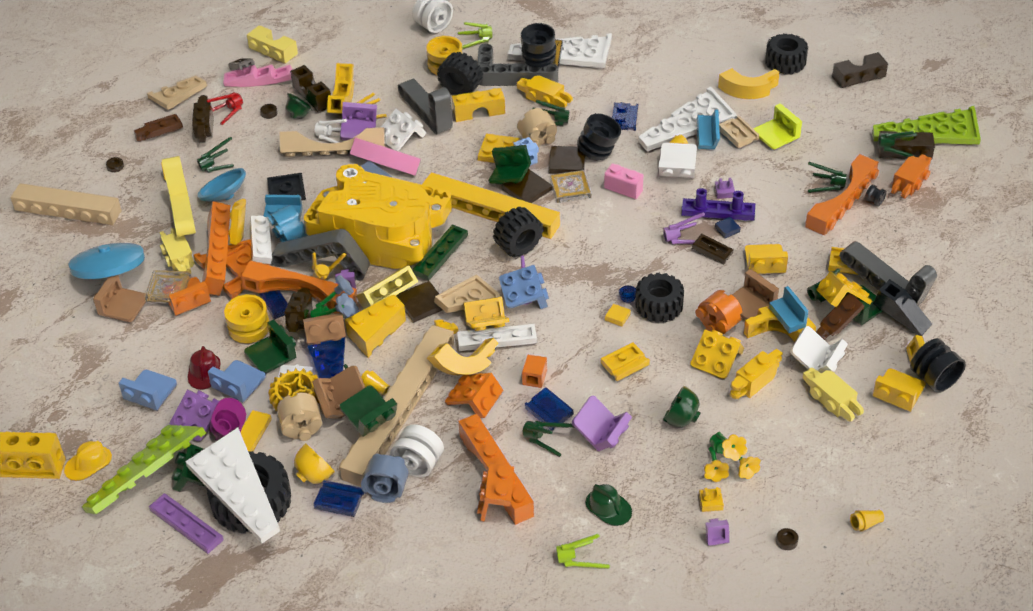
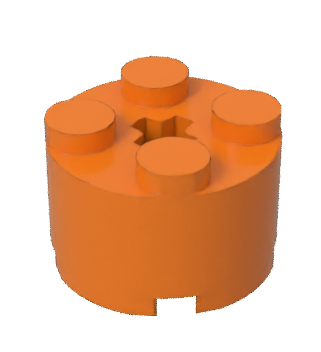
M717 290L699 304L695 314L701 320L706 330H716L724 335L742 320L740 314L743 312L740 303L732 294L728 296L724 293V290Z

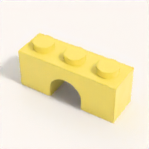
M261 25L247 34L249 48L286 64L298 54L295 40L286 36L273 40L272 31Z

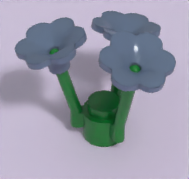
M338 275L335 278L338 286L334 288L335 291L315 305L316 308L311 310L310 313L311 318L331 315V313L337 311L342 313L343 318L347 319L358 313L359 309L355 301L348 297V295L354 292L349 281L344 279L343 276ZM343 291L346 292L336 298L337 305L334 308L329 309L327 306H324L336 294H340Z

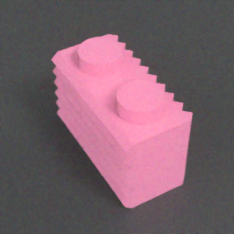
M614 163L606 170L604 174V188L637 199L642 193L643 173H637L635 170H630Z

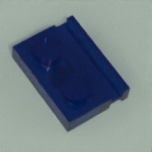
M614 102L612 118L619 123L621 130L631 128L633 131H636L639 104L634 106L631 103Z
M547 387L532 397L530 402L524 403L525 409L541 422L564 423L574 415V410ZM548 427L552 431L555 430V427Z
M323 480V485L320 487L313 503L314 509L355 517L364 491L361 487Z

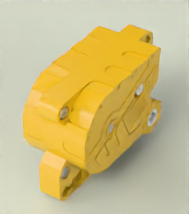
M358 164L342 165L336 172L337 186L324 189L319 193L304 215L305 232L309 236L344 229L350 233L371 265L399 269L419 263L432 248V228L444 224L452 210L451 193L446 190L367 172Z

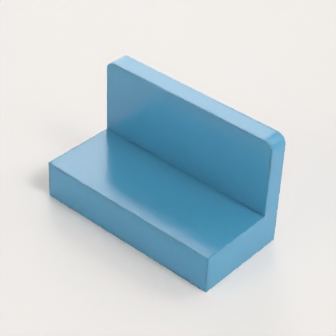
M716 109L712 116L698 115L696 118L699 149L715 150L720 141L719 111Z
M789 286L784 287L783 297L769 302V309L788 333L806 327L808 309Z

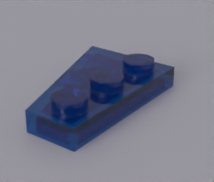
M345 337L338 341L330 340L307 346L318 378L330 379L344 370Z

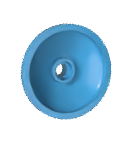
M236 168L215 177L199 190L198 198L205 202L231 199L245 180V170L243 168Z

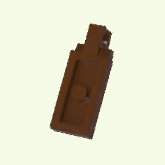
M175 113L144 123L145 126L134 130V135L137 142L181 129L183 124Z
M848 293L839 305L821 321L816 333L824 340L829 335H838L865 306L854 295Z

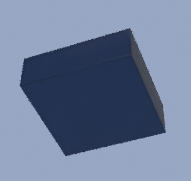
M731 217L715 223V229L724 238L735 235L741 230V227Z

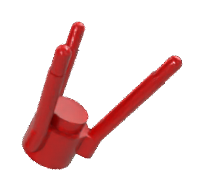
M233 92L228 95L207 99L208 103L227 99L224 103L212 108L213 111L224 106L234 109L220 122L221 125L242 109L243 99L239 93Z

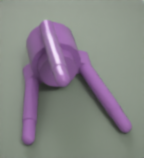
M700 213L663 228L665 241H671L672 245L693 244L696 240L678 239L681 237L680 230L697 225L696 222H689L705 216V213Z

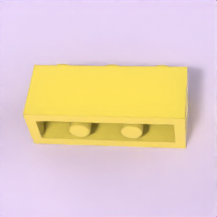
M408 265L357 294L356 297L362 308L366 309L393 294L396 296L417 283L418 280Z

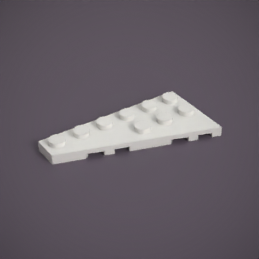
M612 33L606 34V37L592 35V38L583 39L582 37L556 39L563 40L560 64L605 68ZM521 43L510 45L508 59L522 60Z
M710 86L707 92L697 95L694 101L687 102L674 111L671 117L661 120L657 127H651L639 136V143L646 151L661 147L663 143H669L675 135L681 134L685 138L696 135L697 116H712L715 109L719 111V124L732 118L737 119V114Z
M236 428L186 461L187 467L261 543L280 531L239 428Z

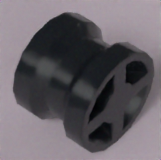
M872 184L868 188L864 199L868 202H874V205L879 207L883 203L887 191L878 189L876 185Z

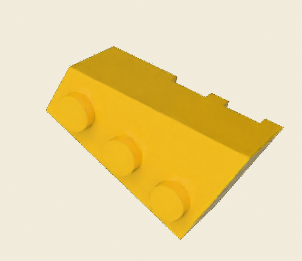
M393 294L345 319L347 336L369 358L372 355V351L377 346L380 347L383 344V340L388 335H392L406 321L405 307Z

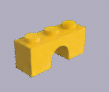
M501 88L452 96V109L456 122L472 120L474 110L480 107L487 109L489 117L506 114L505 97Z

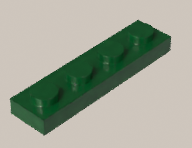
M452 224L426 253L423 259L413 268L414 275L429 281L467 238L468 230Z

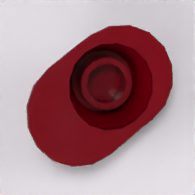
M202 346L201 350L192 354L188 370V383L191 387L198 390L212 387L208 371L212 367L220 370L221 365L220 358L211 350L206 349L205 346Z

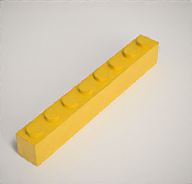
M432 172L422 183L425 186L449 191L451 193L452 208L498 222L499 218L512 208L525 207L543 224L542 237L551 239L560 226V212Z

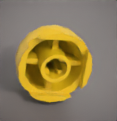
M306 443L295 455L294 466L298 471L295 475L304 483L307 480L313 484L322 483L335 472Z

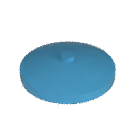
M110 243L96 246L77 254L69 261L68 266L71 275L77 278H106L136 268L144 261L145 255L143 248L138 244Z

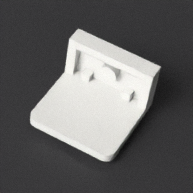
M395 109L380 127L385 128L386 144L396 151L402 148L413 132L422 138L427 133L422 129L424 125L416 119L412 121L413 117L407 112L402 113L398 109Z
M663 143L659 160V176L694 178L697 146L695 144Z
M806 326L792 346L790 353L807 369L814 368L820 373L826 370L834 372L837 368L836 363L845 355L844 350L848 344L841 339L829 345L811 327Z

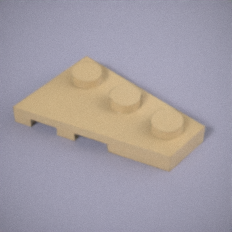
M195 75L177 82L176 86L162 87L161 91L153 93V91L148 92L147 96L148 99L169 110L207 87L205 80Z
M476 274L435 296L434 302L446 313L464 310L463 302L502 297V295Z

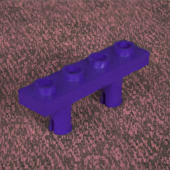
M699 188L696 190V199L683 198L681 216L693 217L700 213H705L703 217L726 219L731 217L735 220L755 221L756 203L743 202L744 193L742 191L733 192L732 202L707 200V190Z

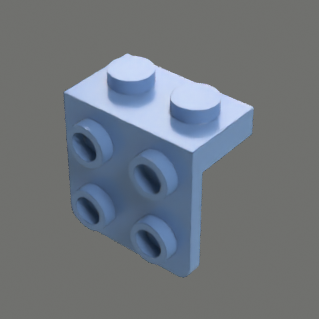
M535 265L506 273L499 277L508 308H514L535 300L538 301L540 309L548 307L546 302L549 299L546 288H542V284L545 282L542 273L537 272Z
M239 360L233 361L225 371L215 367L208 371L212 388L241 402H244L266 378L264 372Z
M146 369L140 373L135 381L122 378L118 384L123 399L158 410L176 387L177 381L171 377Z

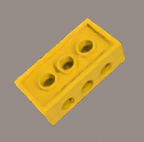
M0 432V477L60 479L66 458L56 433Z

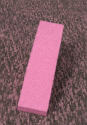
M254 64L242 70L224 73L223 84L224 86L233 87L276 84L292 80L290 71L293 69L290 64L277 69L272 64L257 69Z
M356 137L350 152L351 155L412 175H416L421 160L420 158Z

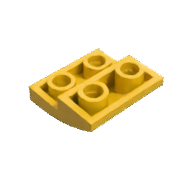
M244 198L234 202L230 212L229 244L237 245L244 236L246 199Z

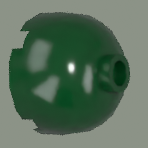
M683 386L672 401V405L663 417V421L674 427H685L691 421L695 423L701 414L698 411L700 402L697 395L689 388Z

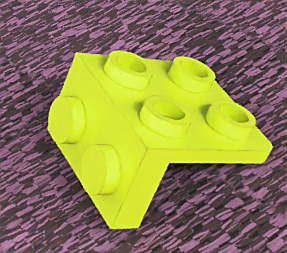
M779 103L775 105L773 119L753 129L759 134V139L771 149H777L800 138L802 121Z

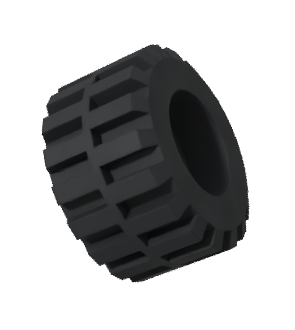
M783 33L772 36L767 42L765 64H767L768 68H771L770 70L776 69L778 72L786 75L798 73L806 66L808 43L805 42V39L794 34Z
M453 52L440 65L437 76L438 81L441 82L440 85L447 88L448 92L454 96L474 92L483 79V72L481 71V66L478 65V62L472 56H468L466 53Z
M512 208L499 218L495 225L496 227L493 229V239L509 256L521 257V255H526L530 250L532 251L535 245L539 243V239L542 237L543 224L527 208Z
M659 272L648 274V277L644 276L641 281H638L635 307L642 318H647L650 322L653 320L655 323H659V321L665 323L668 320H674L675 317L680 315V312L683 310L684 286L679 279H675L673 275L669 276L668 273L660 274Z

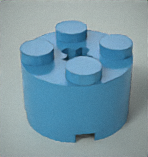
M292 205L285 206L267 216L269 223L274 226L272 232L276 238H281L280 242L307 236L305 226L302 221L300 222L299 215Z

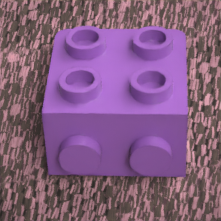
M343 102L342 119H346L347 122L341 123L340 139L349 140L359 135L366 128H376L377 105Z
M187 389L170 421V425L203 427L207 432L211 416L219 400L213 398L211 401L208 399V394L200 390L195 393ZM197 435L193 439L200 442L203 440L204 436L200 438Z
M590 396L572 420V425L599 452L606 448H613L619 442L618 437L628 429V423L632 417L628 412L614 416L595 396Z

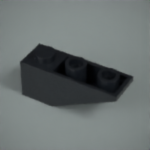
M890 279L880 288L873 304L917 335L923 336L932 326V323L909 293Z

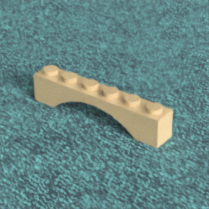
M384 127L366 128L354 138L339 143H320L304 137L297 131L279 132L280 153L285 154V157L296 156L295 153H302V156H313V153L320 152V155H330V152L344 155L347 154V151H351L355 137L386 147Z

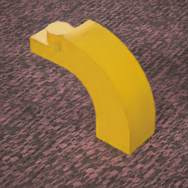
M336 63L335 87L333 94L328 95V113H342L343 102L352 103L355 82L353 81L354 64Z
M731 68L719 74L718 88L726 94L740 99L764 98L770 95V89L778 86L780 72L774 69L759 77H746Z
M769 306L759 308L757 316L745 320L744 334L747 338L767 331H779L787 334L795 343L804 328L788 333L769 309ZM807 318L806 326L811 327L816 332L815 324Z
M494 338L485 339L468 357L457 354L448 343L439 344L427 359L437 369L446 374L456 376L474 374L484 370L491 364L487 358L495 352L494 348L499 343Z

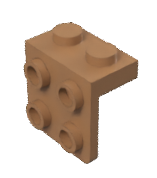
M749 269L745 272L744 286L732 294L741 305L743 313L740 316L745 320L757 316L759 308L767 307L769 302L778 299L779 288L760 274Z
M119 275L108 277L104 281L103 286L94 295L93 302L98 315L132 322L146 303L148 295L122 288Z
M342 313L303 319L307 344H320L326 340L338 341L346 337Z
M350 366L330 379L317 378L312 381L325 418L344 417L345 415L340 410V404L365 388L357 366Z

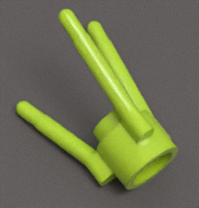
M464 22V25L480 28L476 31H461L457 33L458 35L478 34V37L482 38L463 45L462 49L482 42H489V39H492V27L488 26V24Z
M599 534L556 546L558 562L565 563V567L610 568L609 564L572 561V559L576 558L575 549L593 543L594 539L600 537Z

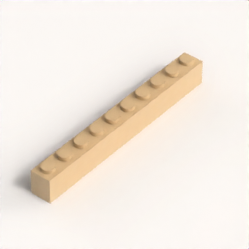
M432 325L428 332L424 333L421 343L415 347L414 354L411 358L407 359L404 369L398 373L395 383L389 387L384 398L386 402L393 398L398 403L396 415L390 421H386L375 431L368 433L364 437L359 434L356 443L350 447L349 454L340 463L339 470L341 471L343 481L361 487L362 478L374 454H386L439 370L431 364L427 357L439 344L448 343L452 348L454 346L453 331Z

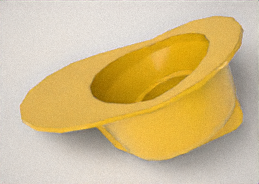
M100 441L85 442L79 446L76 455L66 463L64 473L70 480H84L107 466L112 460V453L108 448L103 447Z

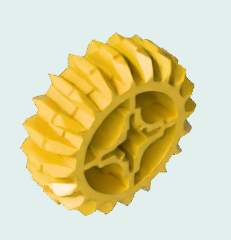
M295 368L291 372L287 369L286 374L280 372L279 377H274V382L270 383L268 392L273 409L278 411L277 407L283 399L282 397L289 395L294 397L297 396V393L311 394L315 397L316 402L320 403L312 381L318 378L317 375H313L311 370L306 372L304 368L301 371Z

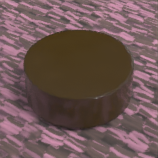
M265 104L260 108L261 116L265 119L274 118L278 114L277 107L274 104Z
M112 157L106 161V168L109 172H119L124 168V162L121 158Z
M781 529L777 533L776 544L783 550H793L798 545L799 536L793 529Z

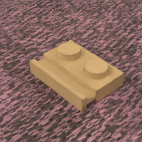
M737 116V119L732 118L719 124L720 132L737 148L748 145L753 140H759V134L740 116Z

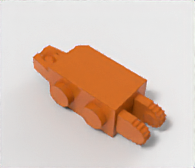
M923 154L918 158L915 156L908 157L894 174L891 193L896 194L898 191H901V197L904 199L908 195L912 196L916 190L920 189L922 182L928 179L932 158Z

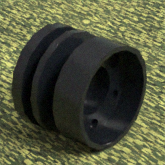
M533 23L523 28L521 31V50L524 63L532 67H544L554 62L556 58L555 30L551 26L544 23Z
M592 114L587 118L584 128L578 137L577 146L587 157L595 160H605L611 155L621 135V127L615 119L608 115Z
M939 338L932 339L920 347L910 364L911 370L918 374V377L921 379H925L926 384L938 393L954 385L962 376L966 367L965 360L956 352L951 351V348L945 345Z

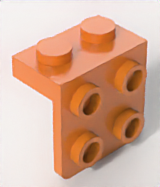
M197 277L190 278L187 288L181 290L183 287L182 281L179 283L181 287L174 284L170 290L163 292L164 297L170 299L168 303L175 316L211 302L205 281L200 283Z
M492 373L463 375L459 378L456 386L449 392L445 403L447 405L469 404L475 414L477 413L480 418H485L504 390Z
M489 463L488 470L483 471L479 492L480 501L477 509V514H481L480 521L485 522L488 504L510 507L514 476L513 466Z

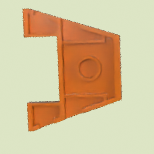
M250 239L241 241L237 245H228L226 267L236 278L225 283L223 290L231 299L237 297L244 290L242 289L241 275L249 261H252ZM200 253L194 254V260L204 269L207 253L200 255Z

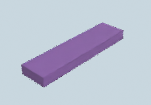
M165 493L149 506L152 513L207 554L224 540L220 533Z

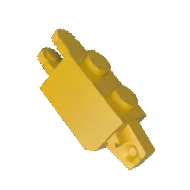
M534 76L532 79L521 78L517 82V89L525 92V98L531 101L540 100L564 108L567 107V103L573 101L572 95L564 91V85L542 76Z
M776 348L767 354L762 350L736 372V378L731 382L730 397L739 399L746 395L748 398H751L772 381L779 367V362L782 361L783 352Z

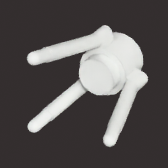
M347 120L319 121L315 125V135L319 136L320 140L339 143L327 136L331 135L332 131H341V128L332 127L329 124L344 123Z

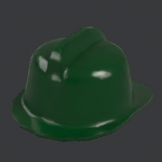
M287 93L288 100L285 109L291 113L290 117L293 119L296 117L304 118L312 110L310 105L301 98Z
M595 484L592 492L586 497L585 504L587 509L609 525H624L632 517L631 505L609 484Z

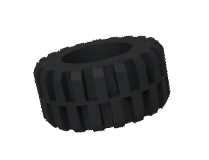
M248 451L260 482L266 488L264 490L278 523L280 517L283 518L291 504L292 495L287 471L284 469V465L276 460L275 457L271 455L267 457L266 453L263 452L256 454L254 451ZM207 488V496L212 514L218 520V523L222 527H227L230 531L235 532V530H238V533L246 534L249 530Z

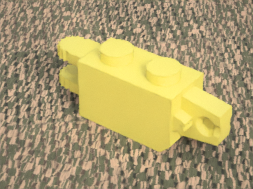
M171 228V234L168 235L164 231L159 232L162 240L160 249L163 255H167L165 256L167 266L172 267L174 273L178 272L180 276L191 274V268L195 263L185 236L177 237L175 228Z
M810 368L803 373V379L810 386L809 393L814 399L822 403L829 412H832L837 417L842 416L849 422L855 418L853 412L857 416L863 414V407L856 401L858 392L833 371L826 370L820 373L816 369Z

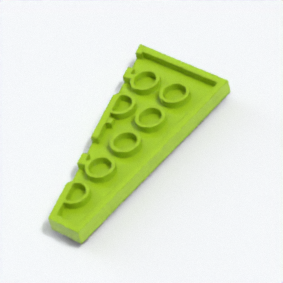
M970 106L968 110L962 111L960 108L954 109L952 113L939 112L918 116V119L915 120L907 118L903 119V122L900 123L891 121L873 125L872 129L874 142H878L880 131H897L898 133L910 131L914 133L933 132L935 144L971 145L980 144L981 141L975 106ZM905 137L900 139L905 141H911L914 139V137Z
M165 426L161 430V434L148 441L142 451L134 454L131 458L132 460L127 465L120 467L117 470V474L112 479L105 481L102 484V488L97 493L91 494L86 499L87 502L81 507L86 513L98 514L118 499L119 492L132 489L136 486L134 481L143 475L147 478L174 457L173 453L183 448L186 449L191 445L190 440L197 435L201 438L206 434V431L203 427Z

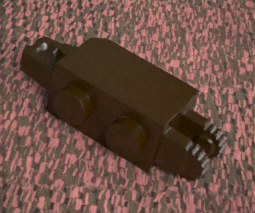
M207 95L199 96L197 103L193 105L192 127L195 138H199V143L206 142V137H213L214 115L211 102H207Z
M301 288L297 293H292L285 309L286 329L289 332L305 330L303 319L311 318L310 313L313 310L309 288Z

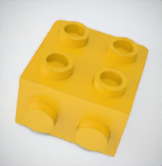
M763 244L745 246L748 270L751 269L757 274L786 273L788 253L783 251L782 245Z
M829 271L817 288V291L835 307L839 305L847 292L868 304L872 303V300L868 297L870 294L863 290L862 286L854 281H848V278L839 272L834 274Z
M501 296L463 302L466 325L475 329V331L485 330L486 326L489 325L494 326V328L504 327L505 323L510 322L509 318L504 315Z
M704 329L690 364L696 369L726 379L737 354L742 355L745 348L737 338H727L716 330L708 331Z
M889 368L884 376L879 375L877 377L873 397L911 412L925 388V382Z

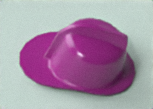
M224 398L216 405L210 421V430L215 436L216 441L236 428H239L241 432L247 414L244 406L238 400Z

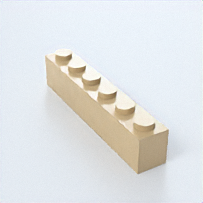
M19 183L10 197L16 211L114 225L122 211L119 199L116 197Z

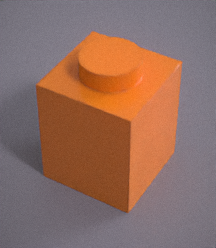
M527 355L522 370L523 385L542 388L547 373V357Z

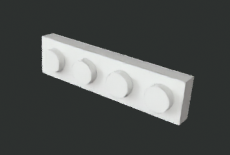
M251 216L252 261L271 264L272 251L269 221L264 216Z
M535 324L457 332L459 351L476 350L485 339L494 338L499 343L496 347L537 343Z

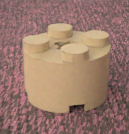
M541 108L532 109L524 114L525 117L522 121L521 119L518 121L517 129L523 139L530 137L538 147L555 141L557 126L546 110L543 111Z
M297 393V396L294 397L289 395L278 404V417L283 435L307 441L311 438V435L320 429L322 419L318 403L311 394Z

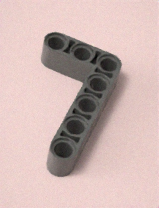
M482 44L478 48L477 62L483 72V79L479 84L481 86H517V82L521 78L532 79L538 75L558 83V66L551 63L544 67H532L526 63L494 64L493 46Z
M414 78L398 84V91L401 97L435 134L453 127L451 97L447 88L443 87L427 93Z
M344 229L332 230L278 243L272 253L271 261L277 267H285L312 261L313 252L316 253V259L334 255L338 258L345 253L346 256L340 261V264L344 269H349V272H354L355 280L357 281L364 279L370 266V261L350 233Z
M857 241L849 244L839 255L844 264L878 291L890 279L904 288L918 306L925 300L937 278L936 270L930 265H924L908 281Z

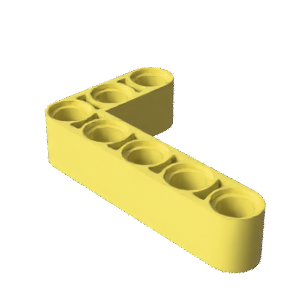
M180 156L161 159L170 195L177 237L195 234L196 230Z

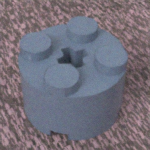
M374 454L368 462L361 481V487L365 494L368 492L372 495L371 498L382 503H391L396 498H400L409 475L405 460L399 456Z

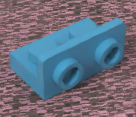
M265 195L266 207L264 217L285 206L292 205L299 215V220L301 219L303 207L300 195Z

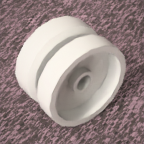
M417 0L413 7V20L432 33L441 32L452 19L453 6L447 0Z
M410 424L404 428L390 450V456L403 458L409 475L426 477L430 474L443 453L444 445L433 431L420 425Z

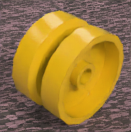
M439 36L428 42L426 51L430 72L437 75L438 68L453 52L462 53V43L459 39L452 36Z
M245 294L231 299L226 304L224 314L229 336L233 340L248 344L257 342L268 334L267 322H269L266 303L262 298L256 295Z

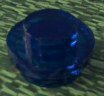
M631 285L621 287L619 289V297L623 302H633L636 298V288Z

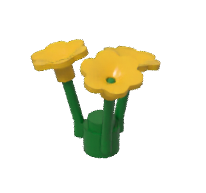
M721 432L711 436L709 441L711 447L708 450L711 453L712 462L704 466V477L706 479L719 482L722 478L724 479L729 476V465L717 460L715 453L723 454L726 458H731L734 461L739 460L740 471L738 476L740 478L750 479L760 470L759 464L761 460L758 457H741V455L747 453L746 439L744 437L731 434L727 439Z

